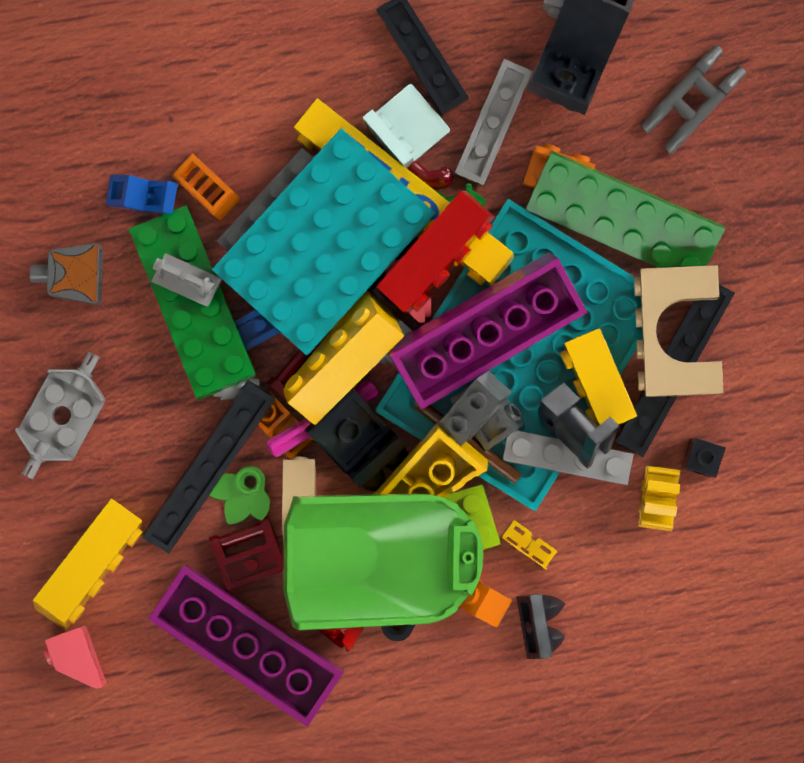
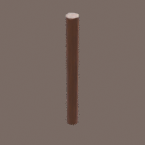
M417 403L413 407L435 425L444 417L442 413L431 405L422 410ZM475 438L467 442L488 460L489 466L513 484L522 475L491 450L486 451Z

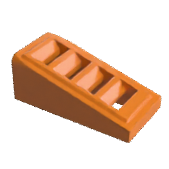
M193 153L171 175L218 220H222L240 201V197ZM198 166L200 170L187 182L185 179ZM208 175L209 178L196 191L194 188ZM217 184L218 187L205 199L204 196Z

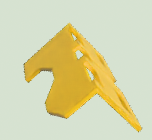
M514 520L501 538L547 570L546 567L557 553V550L540 538H537L536 541L533 539L532 541V532ZM517 526L522 531H524L525 534L521 535L516 530H514V527ZM507 537L511 538L513 541L518 543V545L515 546L514 544H512L510 541L507 540ZM541 545L549 549L551 553L548 554L540 548ZM521 547H523V548H525L527 551H529V554H526L525 552H523V551L521 550ZM532 556H536L543 562V564L537 562L535 559L532 558Z

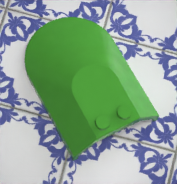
M431 494L293 496L284 523L283 591L292 627L297 630L414 625L437 622L458 610L457 608L468 595L473 594L481 576L483 546L478 529L473 520L469 519L457 504L446 498Z

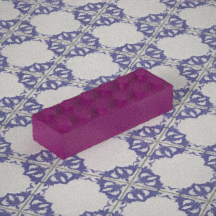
M548 252L404 336L388 354L414 400L422 410L588 312L560 260Z
M188 564L182 567L148 618V620L307 727L344 673L343 668Z

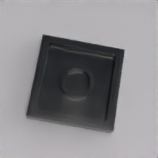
M353 388L316 425L311 423L304 429L345 474L390 431L389 427Z

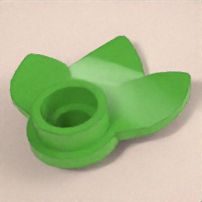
M254 466L244 467L237 474H223L209 495L215 499L225 500L226 522L230 525L242 522L250 513L256 519L263 520L270 509V498L264 490L266 487V477L259 468ZM250 476L256 479V484L252 488H248L246 485V480Z

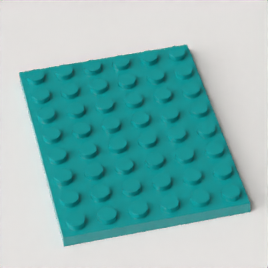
M507 199L492 223L493 227L489 234L514 253V259L495 283L550 252L560 260L588 312L489 370L512 392L507 399L521 412V419L524 425L516 431L558 439L541 423L538 416V408L541 400L563 383L576 394L572 382L577 379L572 368L567 370L560 356V352L564 351L562 345L600 328L617 370L621 375L637 349L636 341L642 340V327H636L635 308H641V296H635L634 276L510 199ZM465 267L433 319L490 286L485 282L482 286L474 282L467 275L469 270ZM398 373L375 412L419 440H422L435 426L433 422L413 408L416 405V401ZM475 379L430 405L445 416L453 406L450 399L472 384ZM581 398L578 407L584 413L589 407L585 398ZM507 437L489 449L501 459H503ZM505 461L522 474L515 484L489 465L487 471L479 475L483 480L535 512L560 472Z

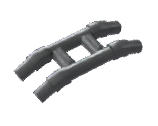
M714 45L640 125L647 133H651L672 108L679 113L686 122L664 145V148L670 154H674L746 75L744 68L737 66L717 88L703 77L709 68L723 55V50L717 45ZM693 86L707 97L696 111L682 100V97Z

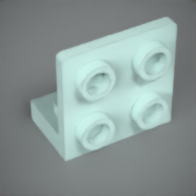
M412 84L406 86L376 113L372 109L363 116L365 127L390 156L405 168H408L415 160L419 159L450 132L447 124Z

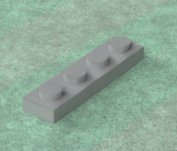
M503 60L454 175L479 186H484L533 71L508 60Z
M514 431L507 436L502 460L628 485L634 454L611 449L607 454H604L598 448L592 466L587 469L579 461V458L559 439Z

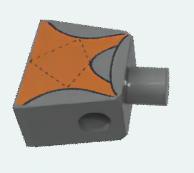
M94 243L49 250L48 264H31L30 281L31 283H47V295L51 297L102 306L104 247Z

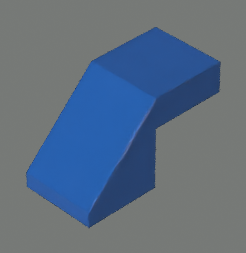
M110 175L105 205L152 214H173L178 184L170 181H149L131 175Z

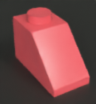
M86 625L45 640L47 645L43 647L45 658L49 665H54L56 671L95 689L107 684Z

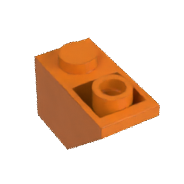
M479 581L473 594L468 595L459 607L497 628L512 600Z

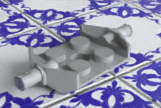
M88 351L83 363L77 370L49 369L47 371L49 374L20 427L15 429V432L30 453V459L21 472L24 476L34 479L41 463L45 464L46 461L74 460L106 401L101 390L93 381V375L91 374L100 357ZM60 407L68 408L71 413L69 422L64 425L58 424L54 418L55 411Z

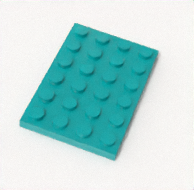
M341 128L212 270L308 356L432 220L436 213Z

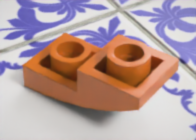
M275 397V400L258 423V426L272 439L297 424L298 420ZM310 437L285 452V454L290 459L299 457L315 441Z

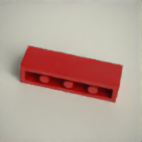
M461 190L378 284L377 288L404 313L411 312L413 309L416 312L419 311L429 300L426 294L435 285L439 288L449 278L450 273L448 269L455 262L458 264L463 262L472 250L469 246L476 238L482 240L493 227L490 222L495 217L467 191Z

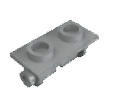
M165 253L163 259L157 258L153 265V270L156 273L151 282L208 307L222 279Z

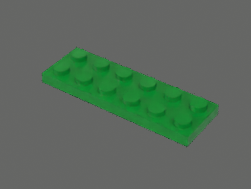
M551 151L526 206V210L659 268L707 266L725 230L724 225L554 151Z
M187 205L173 210V214H163L130 228L129 232L197 400L199 401L256 377L257 375L220 285L209 306L206 307L151 282L156 273L153 270V265L157 258L163 259L165 253L215 275Z

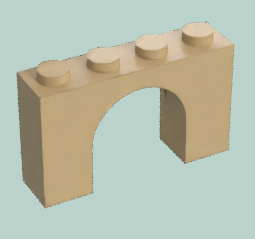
M718 265L640 269V277H634L635 296H641V308H635L636 327H642V340L636 341L637 359H643L644 368L643 372H638V390L644 391L645 397L723 394L722 361L691 363L677 361L662 350L656 335L658 319L661 313L670 305L682 301L717 300L719 298Z

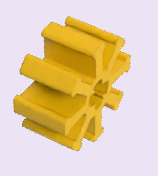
M646 466L644 480H642L641 484L642 496L638 505V513H640L638 527L672 531L673 519L677 514L676 498L680 492V484H678L680 470Z

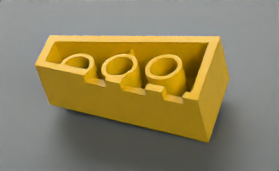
M367 290L334 326L298 372L288 379L283 389L287 403L316 425L404 337L393 312Z
M439 420L374 494H431L444 498L463 487L466 482L475 476L478 477L487 471L488 460L469 443L466 442L460 446L437 425L441 421Z
M111 498L33 599L35 610L66 631L70 624H74L85 610L83 606L90 597L94 598L105 584L102 580L109 570L113 573L124 559L121 554L128 545L133 547L143 534V531L140 530L142 520Z

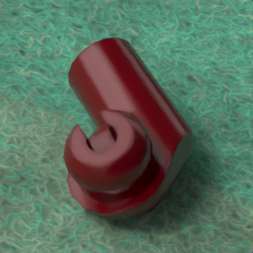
M417 160L407 168L433 190L445 189L454 178L452 170L447 167H442L440 170L427 171Z

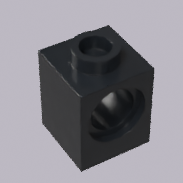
M696 437L690 438L681 468L709 478H716L726 447Z

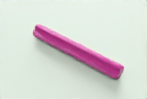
M366 381L354 389L366 403L376 398L379 394L376 386L371 381ZM305 418L267 442V447L271 454L279 457L310 438L304 429L311 422Z

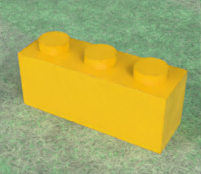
M600 328L562 345L564 351L560 352L562 361L567 370L572 368L577 379L572 382L574 389L580 399L585 398L589 407L585 414L599 426L611 417L617 424H621L637 417Z

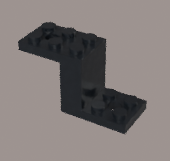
M565 0L526 90L534 93L539 98L548 99L560 104L569 111L585 115L635 0Z

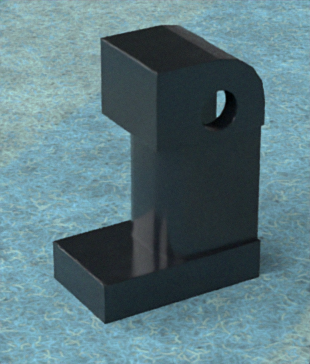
M563 383L541 400L538 416L545 428L573 452L588 469L593 464L598 448L604 454L610 451L619 425L609 417L598 426L578 407L580 398Z

